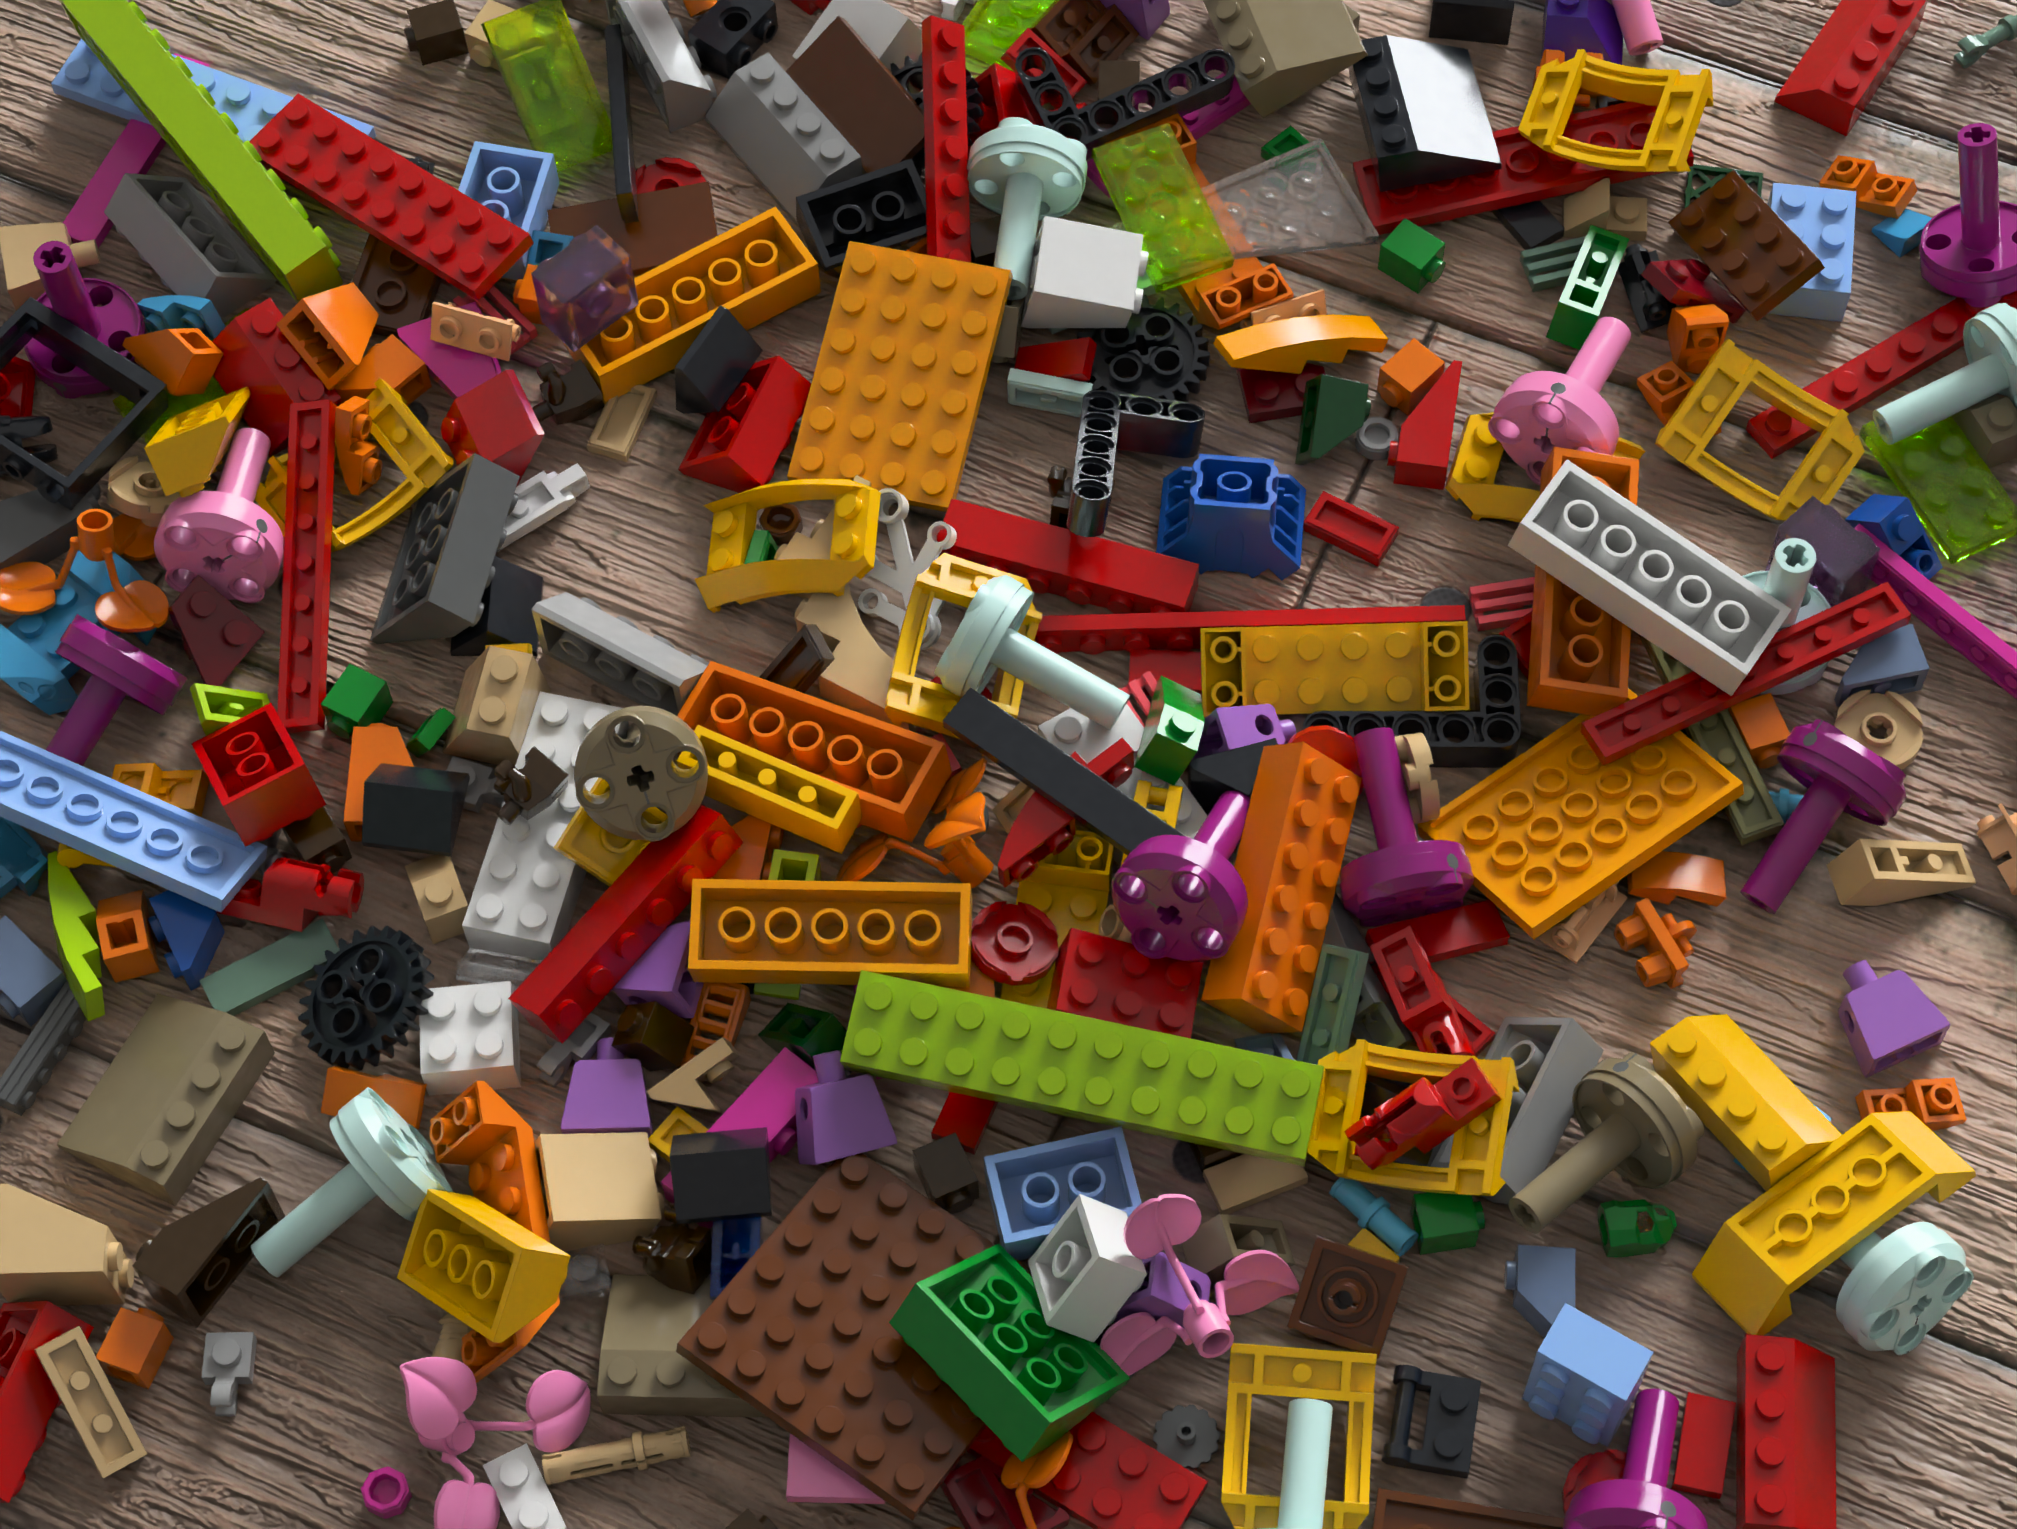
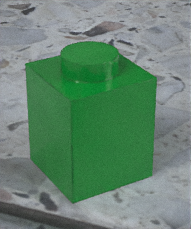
M1404 218L1380 245L1378 269L1418 294L1428 282L1435 283L1443 273L1446 262L1443 261L1445 242Z
M349 663L322 701L321 707L326 717L328 728L336 735L349 739L350 736L352 737L353 727H367L370 724L379 723L393 704V699L385 680Z
M1426 1192L1414 1194L1410 1213L1414 1230L1419 1235L1417 1245L1420 1255L1476 1246L1480 1229H1485V1217L1480 1201L1473 1202L1472 1195Z

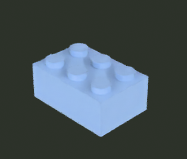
M474 141L458 190L528 232L532 238L533 230L544 232L548 221L547 210L552 209L560 184L554 154ZM529 249L501 278L523 279Z
M1773 182L1767 205L1820 259L1825 268L1767 314L1842 322L1851 294L1856 191Z
M1122 1126L984 1157L985 1180L1001 1246L1018 1261L1032 1257L1079 1194L1125 1211L1128 1217L1134 1209L1142 1204Z
M1565 1303L1536 1353L1522 1399L1529 1402L1528 1405L1531 1410L1539 1416L1549 1420L1557 1418L1571 1426L1572 1432L1580 1439L1591 1444L1599 1442L1608 1447L1635 1400L1653 1351Z

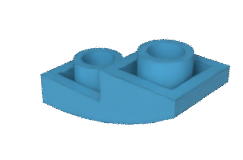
M166 295L145 298L137 303L145 318L143 322L149 333L165 329L198 328L213 341L226 327L212 301L209 299L185 295Z

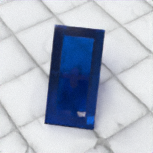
M762 1217L713 1221L711 1300H715L763 1244Z

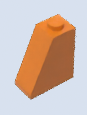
M354 282L302 298L276 325L330 391L360 364L379 313Z
M373 723L367 727H353L343 819L351 841L362 842L364 781L381 763L414 767L398 727H391L383 723Z

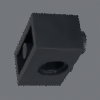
M719 0L688 31L690 46L695 48L702 64L730 79L736 70L750 62L753 54L764 43L770 42L775 36L778 29L776 4L771 0Z

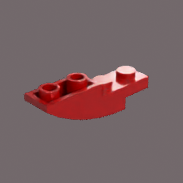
M1123 737L1088 764L1076 751L1070 755V757L1115 788L1122 785L1131 776L1132 769L1134 768V750ZM1034 791L1014 821L1000 855L998 874L999 882L1003 887L1006 888L1015 880L1022 882L1029 878L1038 868V863L1050 853L1057 855L1063 852L1072 843L1076 834L1075 819Z

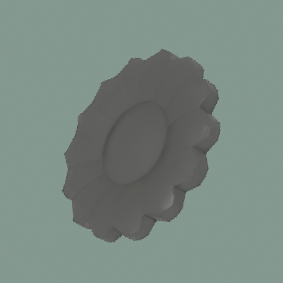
M1177 1405L1172 1411H1165L1162 1414V1420L1156 1422V1433L1153 1435V1442L1157 1445L1156 1450L1185 1468L1189 1467L1196 1470L1201 1464L1209 1463L1211 1455L1218 1451L1217 1442L1220 1439V1432L1216 1430V1420L1209 1418L1208 1412L1205 1409L1198 1410L1195 1405H1188L1185 1408Z

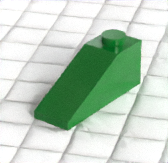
M1590 225L1556 307L1546 338L1566 346L1581 349L1599 319L1630 240L1629 238Z
M1160 676L1135 761V768L1171 785L1177 783L1198 751L1205 723L1201 694Z

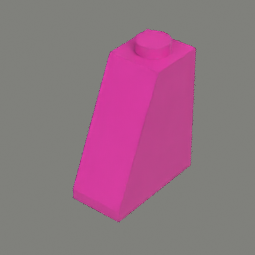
M476 302L459 307L483 315ZM431 317L397 329L398 336L403 344L425 362L429 375L454 400L501 373L497 358L430 340Z

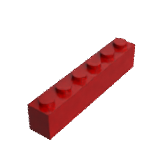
M952 498L943 522H946L955 529L957 539L951 548L942 550L939 556L946 553L1026 578L1032 591L1035 593L1059 595L1066 597L1076 604H1092L1107 608L1114 614L1189 612L1198 588L1199 564L1099 537L1079 536L1072 533L1069 529ZM946 529L938 532L937 542H941L946 538Z
M701 804L694 816L684 826L660 841H651L508 999L532 1027L563 1044L691 902L692 879H711L744 842L721 813Z

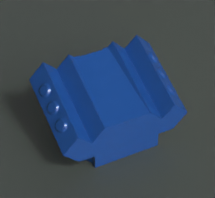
M1199 454V459L1193 463L1192 467L1180 466L1163 478L1156 553L1199 564L1200 575L1206 571L1218 570L1248 574L1253 579L1269 568L1279 579L1284 580L1300 569L1306 489L1292 475L1278 474V468L1274 465V459Z

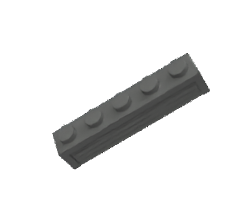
M67 980L0 1078V1106L20 1116L34 1104L37 1092L42 1085L47 1084L50 1080L52 1070L58 1061L64 1059L68 1046L74 1038L80 1035L83 1024L86 1021V1017L75 999Z

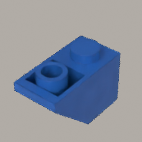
M1873 494L1845 518L1850 531L1860 523L1928 580L1943 568L1908 497Z
M170 890L149 898L155 915L149 917L148 920L158 942L167 939L172 951L164 954V957L174 978L177 979L184 976L191 991L200 987L199 980L204 978L225 933L216 911Z

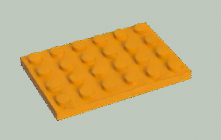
M849 241L787 474L789 481L801 479L853 480L858 475L870 481L871 487L878 491L884 488H892L906 497L909 505L946 512L951 498L956 499L1013 278L1011 270Z
M1628 688V698L1626 699L1625 702L1630 701V700H1632V699L1638 697V696H1637L1633 691H1631L1629 688ZM1580 714L1440 809L1438 818L1418 823L1417 827L1419 836L1424 841L1448 840L1462 844L1465 848L1466 856L1470 860L1474 877L1473 885L1534 940L1744 795L1743 782L1681 731L1675 732L1603 766L1580 732L1582 722L1595 716Z

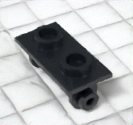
M1632 244L1626 248L1624 262L1620 263L1618 271L1640 331L1643 333L1668 324L1672 308L1677 306L1675 303L1669 302L1641 275L1650 262L1660 261L1656 250L1648 253V250L1642 248L1640 244Z

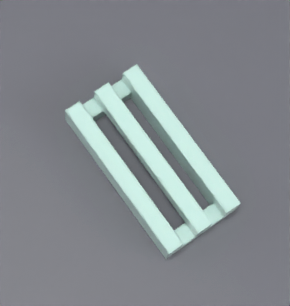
M1010 368L1007 379L1008 403L1080 418L1083 397L1087 392L1093 390V384Z

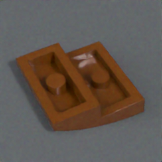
M1055 0L1029 28L1088 81L1087 84L1090 86L1099 79L1100 60H1117L1139 35L1115 4L1106 8L1100 0Z

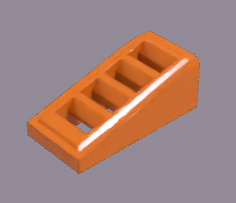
M704 982L694 1017L691 1018L690 1022L695 1028L681 1066L697 1056L694 1055L696 1048L705 1050L716 1042L715 1040L701 1037L702 1031L721 1036L729 1040L734 1047L751 1002L750 991L746 985L740 983ZM708 1014L727 1018L728 1022L725 1024L707 1019Z

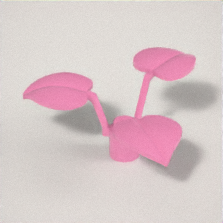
M1164 1194L1158 1198L1149 1199L1134 1209L1128 1217L1123 1233L1124 1242L1132 1255L1139 1259L1151 1258L1164 1250L1191 1302L1183 1313L1184 1328L1167 1316H1162L1155 1321L1150 1313H1134L1120 1319L1108 1328L1101 1339V1350H1104L1128 1376L1164 1355L1174 1344L1177 1335L1182 1338L1185 1345L1193 1343L1202 1357H1218L1224 1354L1234 1341V1335L1229 1328L1231 1321L1227 1314H1246L1262 1308L1280 1297L1299 1292V1284L1288 1264L1281 1257L1267 1250L1245 1252L1233 1258L1226 1265L1224 1280L1218 1281L1215 1284V1301L1217 1306L1206 1300H1199L1172 1246L1187 1241L1195 1234L1201 1224V1211L1192 1198L1182 1194Z
M426 1357L412 1360L399 1366L405 1386L408 1417L413 1429L418 1434L421 1444L428 1449L442 1452V1462L450 1464L463 1477V1481H447L439 1491L434 1507V1529H496L498 1526L500 1502L496 1491L487 1483L478 1482L474 1484L473 1473L457 1458V1455L467 1451L473 1445L475 1431H529L533 1429V1441L536 1448L540 1451L553 1453L566 1449L573 1444L582 1433L589 1417L591 1396L590 1389L587 1386L588 1383L567 1371L552 1370L542 1374L533 1382L526 1398V1411L531 1420L525 1422H492L468 1420L463 1413L473 1404L477 1395V1384L474 1374L463 1362L446 1357Z

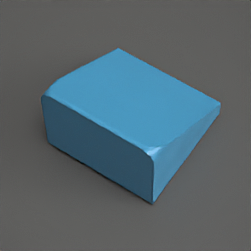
M1905 208L1898 219L1888 217L1873 227L1871 232L1901 258L1920 245L1923 229L1932 218Z
M533 230L532 240L534 244L529 249L526 268L528 264L568 271L574 237Z

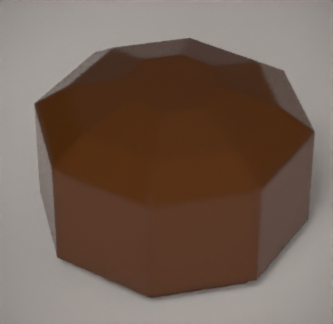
M789 503L767 507L759 518L761 530H768L779 546L784 543L788 544L795 533H801L803 529L802 518L797 507Z

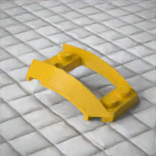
M1577 49L1575 57L1560 64L1559 60L1555 59L1541 66L1518 130L1523 137L1547 152L1595 167L1633 172L1691 171L1686 160L1704 108L1713 107L1712 74L1710 69H1702L1700 75H1681L1679 69H1646L1625 66L1587 55L1585 49ZM1580 87L1617 100L1658 106L1643 150L1596 146L1562 136Z
M1727 339L1707 360L1709 363L1666 426L1659 430L1655 444L1714 486L1774 520L1817 522L1865 452L1859 436L1854 434L1847 417L1849 413L1843 409L1839 410L1802 390L1758 359L1749 357L1734 346L1735 343ZM1745 389H1748L1797 421L1822 433L1779 496L1756 485L1704 451Z
M381 378L374 383L377 388L365 398L370 400L368 415L372 418L371 430L365 440H369L374 436L407 479L383 500L357 518L336 529L332 525L331 552L341 550L363 539L392 521L415 503L453 466L454 458L447 455L407 407V401ZM336 439L334 465L339 462L336 447ZM288 453L278 458L272 456L267 461L270 464V469L265 484L260 482L255 501L276 521L283 537L285 534Z
M1494 412L1468 415L1445 489L1456 501L1460 498L1472 512V519L1479 521L1483 517L1520 523L1539 498L1540 491L1494 484L1504 450L1501 443L1491 435L1488 429V423ZM1619 437L1613 456L1640 459L1646 451L1640 445Z
M801 479L759 486L703 505L713 512L706 575L694 580L707 608L715 613L720 611L721 605L733 601L741 605L758 599L796 593H833L837 597L844 595L845 585L853 577L856 576L861 580L874 568L881 493L872 487L848 479ZM835 500L830 560L778 559L744 564L754 530L756 529L758 510L797 501Z
M943 553L934 560L931 566L921 575H917L895 652L884 708L893 725L900 727L902 722H906L958 738L943 727V719L959 702L961 697L946 690L940 684L914 677L933 597L968 608L980 586L986 584L993 577L1008 575L1023 583L1025 588L1032 591L1026 578ZM1031 602L1018 633L1034 641L1043 613L1036 610L1033 602ZM999 668L992 700L990 701L1014 718H1017L1024 682Z
M1357 1039L1356 1045L1341 1053L1334 1051L1318 1060L1317 1065L1324 1066V1073L1307 1153L1336 1176L1413 1191L1494 1196L1506 1183L1500 1177L1512 1092H1519L1514 1060L1511 1057H1502L1501 1060L1478 1059L1476 1056L1418 1052L1368 1043L1365 1039ZM1473 1058L1478 1062L1502 1099L1454 1133L1449 1168L1392 1162L1371 1170L1359 1156L1354 1155L1356 1143L1350 1141L1344 1132L1360 1120L1367 1075L1412 1084L1425 1077L1434 1085L1467 1060Z
M1245 1343L1232 1344L1230 1349L1221 1503L1234 1529L1278 1527L1280 1496L1246 1494L1252 1394L1348 1401L1343 1501L1325 1500L1322 1529L1359 1528L1369 1514L1370 1465L1377 1354Z

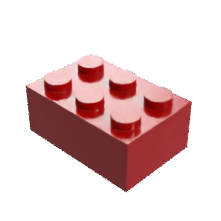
M272 703L191 743L223 808L245 847L256 841L268 839L275 831L296 820L306 819L317 809L327 805Z
M1071 927L1058 950L1047 1009L1191 1038L1203 963L1180 961L1166 956L1161 959H1151L1139 953L1131 943Z

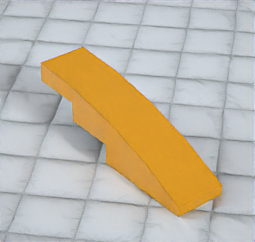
M1332 314L1294 317L1253 325L1217 336L1213 344L1231 367L1301 374L1307 360L1342 363L1348 349L1382 353L1388 337L1370 316Z

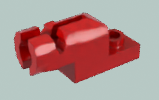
M286 857L277 858L264 872L262 884L260 881L250 878L222 912L217 911V913L303 932L317 915L342 916L352 919V912L357 913L362 900L364 875L360 872L341 868L338 875L333 876L330 871L331 867L326 864L317 865Z
M1411 925L1371 945V951L1402 1023L1412 1032L1420 1052L1443 1054L1436 1047L1443 1043L1439 1034L1442 1033L1453 1055L1476 1056L1441 977L1432 969L1419 936Z
M1470 1058L1434 1085L1425 1077L1420 1078L1394 1098L1375 1108L1372 1115L1362 1117L1344 1132L1350 1141H1354L1360 1147L1356 1152L1362 1161L1371 1170H1375L1379 1166L1392 1163L1414 1146L1426 1154L1502 1099L1478 1062Z

